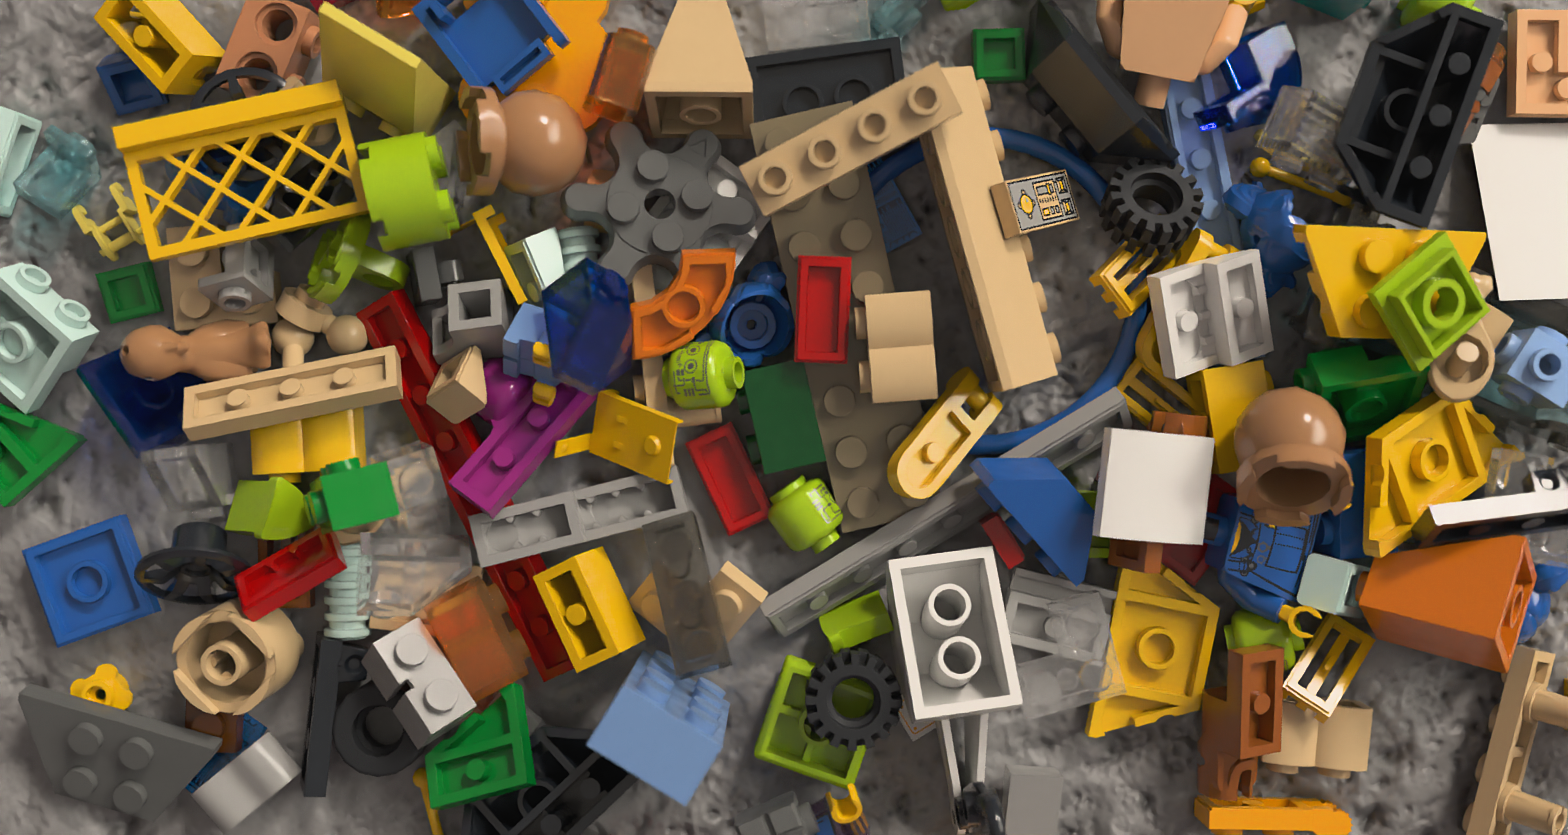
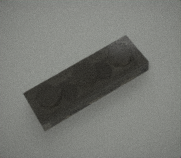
M691 510L642 525L676 676L683 680L731 666L732 661L696 515Z

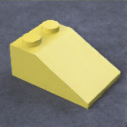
M324 1L319 9L322 81L336 79L343 92L347 111L362 118L367 110L382 119L378 129L387 135L396 137L425 131L427 137L431 136L455 97L456 92L422 59Z

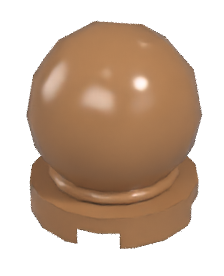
M467 86L463 90L459 101V108L469 109L467 131L456 130V161L460 182H471L466 188L465 194L467 196L493 195L498 182H500L512 193L537 197L558 192L575 180L584 165L588 138L579 114L560 96L533 89L514 92L499 103L496 92L491 87Z
M1297 386L1267 390L1250 402L1238 417L1234 432V451L1240 465L1236 471L1237 503L1240 506L1244 504L1253 509L1254 519L1279 527H1303L1310 525L1309 516L1323 513L1329 509H1332L1335 516L1341 513L1351 501L1353 490L1351 469L1343 457L1346 431L1338 412L1323 397Z

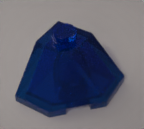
M587 257L542 290L541 294L552 377L594 396L632 368V317L628 299L629 290L625 278L615 270L607 269Z

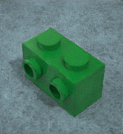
M359 457L327 464L324 468L320 469L321 477L309 483L311 491L303 495L310 526L320 525L322 535L400 515L387 461L361 467Z

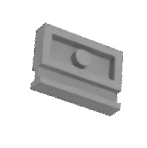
M1014 566L1010 587L1007 590L1004 602L1011 644L1099 665L1112 616L1110 612L1113 600H1116L1117 592L1084 582L1076 587L1068 578L1059 576L1054 578L1051 574Z

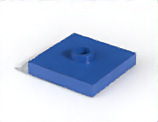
M127 514L115 516L22 550L57 648L161 611L157 597L144 591L134 579V569L137 562L142 559V555Z

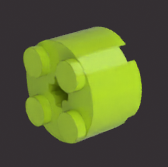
M421 131L358 144V151L365 158L358 161L372 222L382 221L385 234H388L378 237L384 252L450 239V231L460 229L455 201L453 198H450L448 189L442 190L440 179L449 177L444 152L442 146L438 145L436 135L427 137L426 132Z

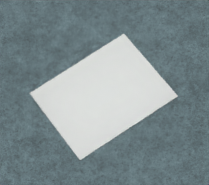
M1568 123L1482 125L1475 142L1471 143L1499 301L1568 299Z

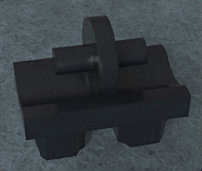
M313 159L289 180L309 192L325 165ZM333 171L317 197L336 207L350 202L355 195V191L345 182V177ZM281 185L272 193L263 210L278 219L292 217L301 205L304 197ZM313 203L307 213L323 210V208ZM259 215L255 220L256 224L270 222ZM323 224L275 236L282 246L291 253Z

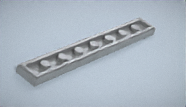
M1115 386L998 458L1047 457L1061 471L1103 445L1105 427L1132 428L1133 424L1126 399ZM973 472L930 498L922 506L915 507L768 596L760 605L764 616L780 637L785 638L886 577L885 567L888 560L921 556L994 512L975 490V487L982 480Z

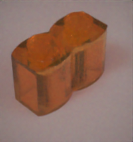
M619 27L617 33L608 32L605 34L582 106L585 111L617 123L630 122L632 124L634 116L638 113L644 94L643 91L656 55V49L648 44V36L624 27Z
M476 576L421 604L424 614L449 664L475 703L529 674L523 660L530 657L531 653L517 628L510 632L508 631L501 615L508 612L509 608L496 583L486 586L485 582L479 576Z

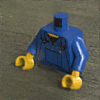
M1223 493L1220 497L1216 514L1206 512L1203 543L1208 544L1205 554V563L1217 568L1218 583L1241 608L1274 623H1279L1281 620L1287 622L1292 633L1298 637H1314L1297 628L1296 618L1302 612H1310L1322 619L1319 611L1309 606L1293 608L1289 606L1288 600L1298 602L1297 595L1307 558L1312 553L1322 513L1309 516L1310 525L1279 527L1254 519V510L1244 504L1240 506L1237 503L1236 493ZM1349 503L1343 510L1349 508L1352 504Z

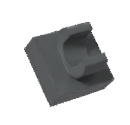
M433 246L411 249L406 256L407 265L410 268L409 277L415 307L436 304L443 298L441 287L460 284V281H464L461 259L436 263Z

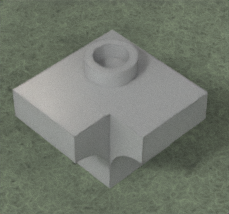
M505 278L447 285L448 304L432 310L433 356L437 364L442 365L474 345L481 349L482 359L505 356L503 355V337L514 320L513 294L509 290Z

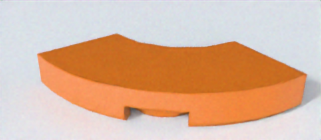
M735 248L681 250L678 271L668 287L651 299L630 304L632 360L652 358L674 351L694 339V336L718 314L724 305L733 282L736 266Z

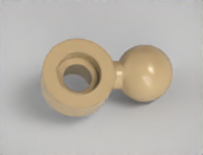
M299 284L298 288H284L275 304V309L286 320L305 330L326 334L329 346L340 355L358 353L365 348L368 343L366 329L356 316L341 315L336 317L327 304L308 297L307 290L310 286L307 284Z

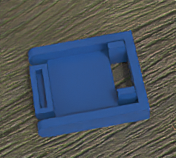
M421 0L411 9L469 86L492 88L496 84L505 96L511 94L555 56L545 43L549 38H552L562 49L571 43L539 0H478L457 19L447 8L454 0Z

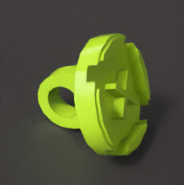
M370 213L339 220L341 222L336 231L327 229L326 233L322 234L307 275L309 279L308 285H310L307 290L308 297L325 304H332L339 298L351 277L389 291L404 289L410 272L408 265L366 245L371 226Z

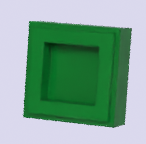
M1024 28L972 30L971 65L976 80L984 79L986 84L1023 83L1026 80Z
M152 261L95 274L110 324L164 311Z

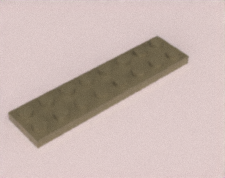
M852 100L749 124L756 157L852 107ZM866 164L770 215L782 271L787 277L786 288L795 324L798 255L852 257L848 364L804 362L835 501L843 512V520L841 522L843 533L890 523L915 507L922 506L927 500L940 493L939 488L938 491L927 498H904L894 492L887 477L888 462L893 453L923 418L920 400L871 403V392L860 393L858 361L868 360L867 339L856 340L854 308L864 307V295L895 293Z

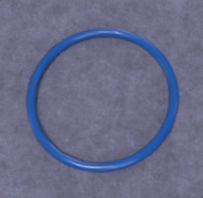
M989 127L990 131L998 130L1004 149L1029 154L1050 163L1060 170L1065 169L1067 175L1076 180L1101 206L1102 203L1100 202L1108 187V183L1081 158L1076 157L1071 151L1037 135L1014 129ZM920 141L914 142L891 155L869 174L874 197L892 179L894 180L904 171L925 160ZM1124 239L1119 242L1120 246L1125 242ZM1142 248L1125 264V269L1142 253ZM1147 269L1142 271L1127 286V295L1146 278ZM1148 298L1131 316L1125 318L1120 338L1108 364L1094 384L1077 401L1052 418L1032 427L1008 433L984 434L967 454H1005L1117 386L1135 356V342L1146 320Z

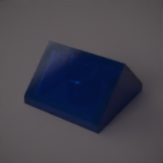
M120 349L78 366L75 372L136 459L167 456L189 441V438L183 431L184 388L205 384L207 381L190 373L177 372L159 381L136 378L125 370L119 355Z

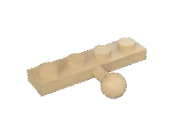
M284 318L274 326L271 333L272 344L276 351L282 355V368L185 387L183 431L192 442L402 399L400 356L395 345L304 363V355L310 351L314 343V332L305 330Z

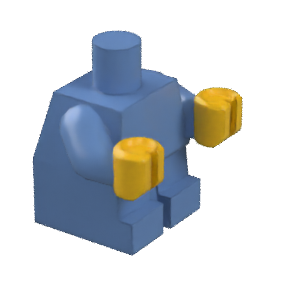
M523 302L503 337V355H505L503 358V373L518 378L519 374L534 377L537 382H535L532 388V401L547 407L551 406L556 396L555 387L561 382H567L573 369L591 373L596 363L597 353L580 348V329L553 311Z

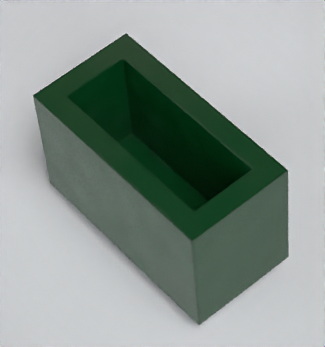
M792 360L745 371L744 384L742 388H737L736 397L740 414L751 413L755 434L746 435L752 466L762 464L764 474L766 475L826 461L804 362H794Z

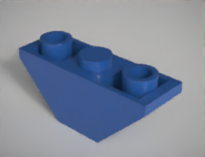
M1047 457L976 458L969 464L982 480L975 487V490L995 512L1004 506L1011 513V516L1004 522L1024 545L1028 544L1032 539L1036 541L1041 548L1034 555L1055 578L1060 572H1063L1076 587L1085 579L1095 511Z

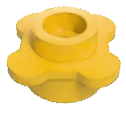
M108 663L99 665L96 668L95 674L87 679H76L70 687V694L122 710L129 708L133 701V694L129 689L127 680L118 673V669L114 665ZM99 690L105 692L104 699L98 697L97 693Z

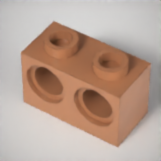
M246 0L215 75L228 69L240 67H256L260 69L272 67L274 74L281 76L284 80L291 76H296L306 86L304 74L311 58L315 59L321 52L319 16L312 10L289 0ZM286 20H293V31L290 36L282 41H276L277 27ZM257 78L237 79L246 98L258 96L263 90L257 89ZM228 82L219 86V88L230 93Z

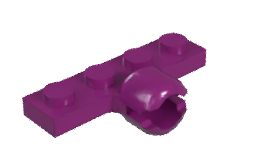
M584 327L580 331V348L597 353L594 369L591 373L573 369L567 382H561L555 387L556 396L553 404L549 407L532 401V388L535 382H537L534 377L519 374L518 378L504 374L503 358H491L483 363L487 403L483 409L475 414L493 426V429L486 440L448 483L453 491L491 519L495 518L554 449L556 441L561 440L596 400L598 391L604 390L626 365L625 353L588 328Z

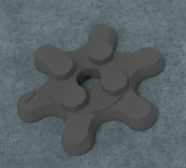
M630 122L615 123L609 127L604 141L606 150L615 163V171L612 177L602 184L573 183L563 190L560 197L561 210L569 219L577 222H596L607 231L610 239L609 247L596 263L595 276L598 283L610 291H620L628 287L639 269L646 265L656 264L663 266L674 277L679 268L681 250L703 249L705 242L711 236L718 233H728L735 236L744 235L751 231L757 218L756 210L748 200L741 197L721 196L714 192L709 185L707 179L708 172L720 157L721 143L715 134L706 129L691 132L686 136L683 145L678 151L663 154L658 150H651L646 145L642 132L637 126ZM653 196H669V200L674 206V212L669 217L663 219L655 218L646 211L644 206L646 199Z

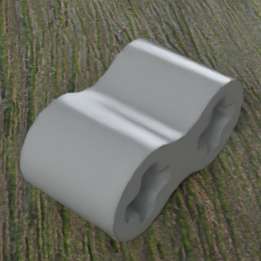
M268 731L202 784L190 796L220 831L226 834L289 783L302 769L272 733Z

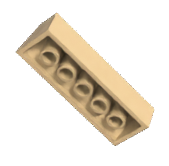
M972 66L945 67L941 69L963 110V114L918 138L989 392H1001L1058 375L1055 364L1062 361L1061 352L1055 334L1053 332L1046 334L1041 313L1047 312V302L1042 285L1039 281L1032 283L1027 263L1033 261L1029 237L1027 234L1005 238L990 187L1004 182L999 161L1005 160V152L998 130L990 131L985 111L991 109V102L984 79H975Z

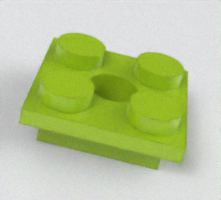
M1438 231L1367 292L1373 306L1378 311L1398 345L1399 350L1404 355L1412 371L1421 372L1490 312L1488 305L1449 236L1443 231ZM1437 290L1439 298L1436 304V312L1432 314L1430 301L1432 295Z

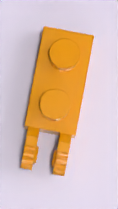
M1197 795V798H1194V816L1208 829H1211V833L1215 835H1243V830H1262L1264 835H1294V831H1310L1315 835H1348L1349 832H1352L1351 826L1353 825L1351 824L1352 819L1348 817L1349 814L1341 808L1337 809V806L1329 800L1325 801L1322 798L1318 800L1317 798L1256 796L1247 798L1245 796H1237V801L1217 800L1205 795Z

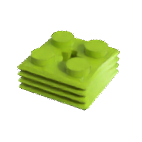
M787 655L755 743L754 756L757 759L849 790L847 784L855 783L866 746H857V751H848L847 746L841 744L836 748L829 744V740L826 737L821 739L816 732L811 731V724L806 719L805 686L816 663L794 655ZM855 678L839 683L832 695V704L836 711L848 718H857L866 714L874 700V693L871 687L863 680Z

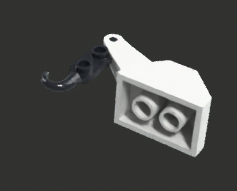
M987 546L888 560L885 567L888 615L894 628L890 632L897 678L911 723L935 721L948 784L950 811L955 834L984 835L989 832L990 835H1006L1003 810L995 788L986 789L984 784L988 715L992 712L1018 709L1023 705L993 547ZM964 717L966 787L963 788V793H961L949 721L951 718Z

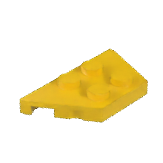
M1293 224L1295 241L1305 244L1313 270L1307 272V276L1313 293L1320 300V315L1327 335L1340 338L1394 339L1378 311L1373 306L1367 292L1434 234L1442 230ZM1443 231L1449 236L1469 272L1486 241V232ZM1437 290L1432 295L1430 301L1432 314L1436 312V304L1439 298Z
M1435 391L1424 397L1366 437L1363 550L1365 555L1378 558L1384 557L1412 536L1411 527L1429 505L1463 500L1522 457L1520 450L1515 445L1503 444L1492 433L1496 426L1484 414H1478L1470 400L1460 403L1448 402L1440 398Z
M1161 564L1160 574L1141 573L1121 567L1117 569L1113 589L1117 592L1116 600H1113L1110 612L1112 616L1100 664L1096 672L1084 731L1088 737L1098 738L1105 736L1104 732L1130 725L1139 727L1154 723L1163 716L1173 715L1176 717L1200 710L1202 690H1204L1220 608L1189 586L1185 580L1163 564Z

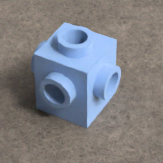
M1546 326L1513 330L1512 333L1505 334L1494 350V369L1490 376L1491 380L1500 385L1497 391L1508 400L1522 406H1528L1530 403L1538 409H1563L1568 402V339L1556 330Z

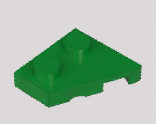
M0 402V504L3 507L15 506L88 440L80 433L30 413L25 415L21 410Z
M514 682L506 684L499 690L501 696L481 714L474 712L459 725L457 732L451 738L442 740L425 755L430 809L441 811L536 785L522 685Z

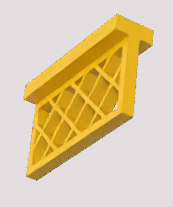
M329 80L112 127L117 149L123 153L150 261L159 262L369 214L360 174L359 158L347 115L348 111L343 92L337 80ZM337 122L341 141L330 159L304 145L314 127ZM301 130L295 139L286 134ZM276 136L291 145L275 171L249 157L261 138ZM246 142L241 151L230 146ZM221 148L236 157L220 183L213 181L194 169L206 150ZM299 151L325 165L309 192L283 177ZM344 153L349 171L338 165ZM190 154L185 163L174 158ZM166 160L181 170L164 196L146 186L141 168L142 164ZM245 163L270 177L254 204L229 190V187ZM335 171L352 181L357 202L334 207L317 196L332 172ZM190 175L215 189L199 216L173 202ZM279 183L304 197V200L292 217L278 219L263 210ZM224 195L250 210L238 229L226 232L208 223ZM149 196L159 201L154 211H152ZM313 203L323 208V210L307 213ZM169 208L194 222L182 242L161 246L157 226ZM258 215L270 221L253 225ZM203 228L214 233L213 235L197 238Z

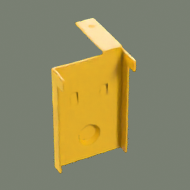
M492 204L472 213L474 218L461 224L460 229L450 231V237L477 223L505 278L509 290L517 304L522 306L523 302L526 303L528 299L506 257L504 247L508 246L498 227L507 222L503 212L495 215L496 212Z
M607 389L598 391L592 433L558 440L555 443L553 458L590 450L589 452L664 484L673 483V480L669 479L677 425L682 423L683 420L617 395L619 394L617 390Z

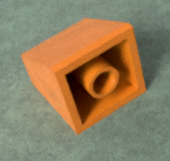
M1510 535L1388 553L1382 558L1374 557L1370 571H1363L1359 576L1355 590V600L1359 602L1358 605L1365 619L1379 640L1507 674L1537 574L1527 537Z

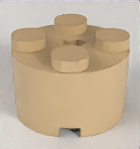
M236 597L196 617L180 630L174 640L172 654L176 652L178 668L173 671L175 682L184 697L192 705L204 712L215 715L218 712L234 713L233 715L244 714L280 690L291 680L298 667L299 658L304 652L305 645L303 638L296 632L292 622L282 610L278 608L259 620L252 622L242 612L239 597Z

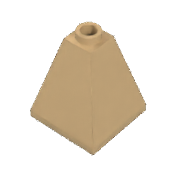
M726 0L677 1L644 80L643 92L652 138H686L693 131L706 129L715 134L718 139H752L749 124L754 123L753 82Z

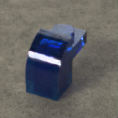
M1285 20L1250 31L1241 36L1237 48L1219 65L1229 91L1200 108L1193 115L1201 132L1223 127L1225 133H1231L1244 127L1248 128L1279 121L1292 110L1301 90L1302 67L1297 48Z

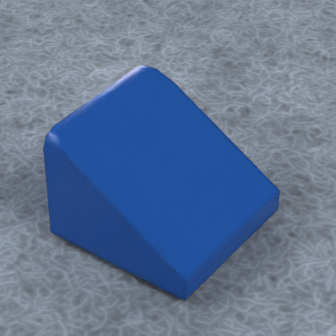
M124 51L105 56L96 67L118 116L167 104L170 101L168 94H162Z

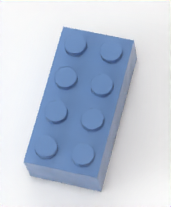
M643 649L586 745L686 807L723 747L730 703L723 699L726 694L725 691L713 682L703 677H699L698 681L695 682L679 672L682 665L668 654L655 650L652 655Z

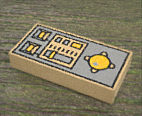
M1065 169L1008 180L990 187L1006 239L1064 225L1080 219Z

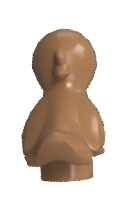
M224 319L202 325L184 336H180L163 325H149L131 331L122 341L119 355L125 370L136 378L159 381L177 372L190 373L210 383L254 374L258 369L270 367L271 337L268 324L263 321L250 326L245 321Z

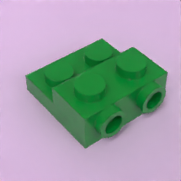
M1362 345L1345 348L1333 347L1308 354L1305 367L1294 370L1293 382L1294 386L1323 397L1338 412L1346 431L1345 443L1366 440L1367 436L1419 402L1431 368L1428 365L1421 372L1412 371L1404 355H1387L1378 360L1369 361Z

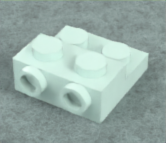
M21 262L0 268V392L26 415L41 408L62 373L77 368L100 331L88 321L90 319V312L84 305L74 300L63 299L49 286L52 280L46 271L35 265Z

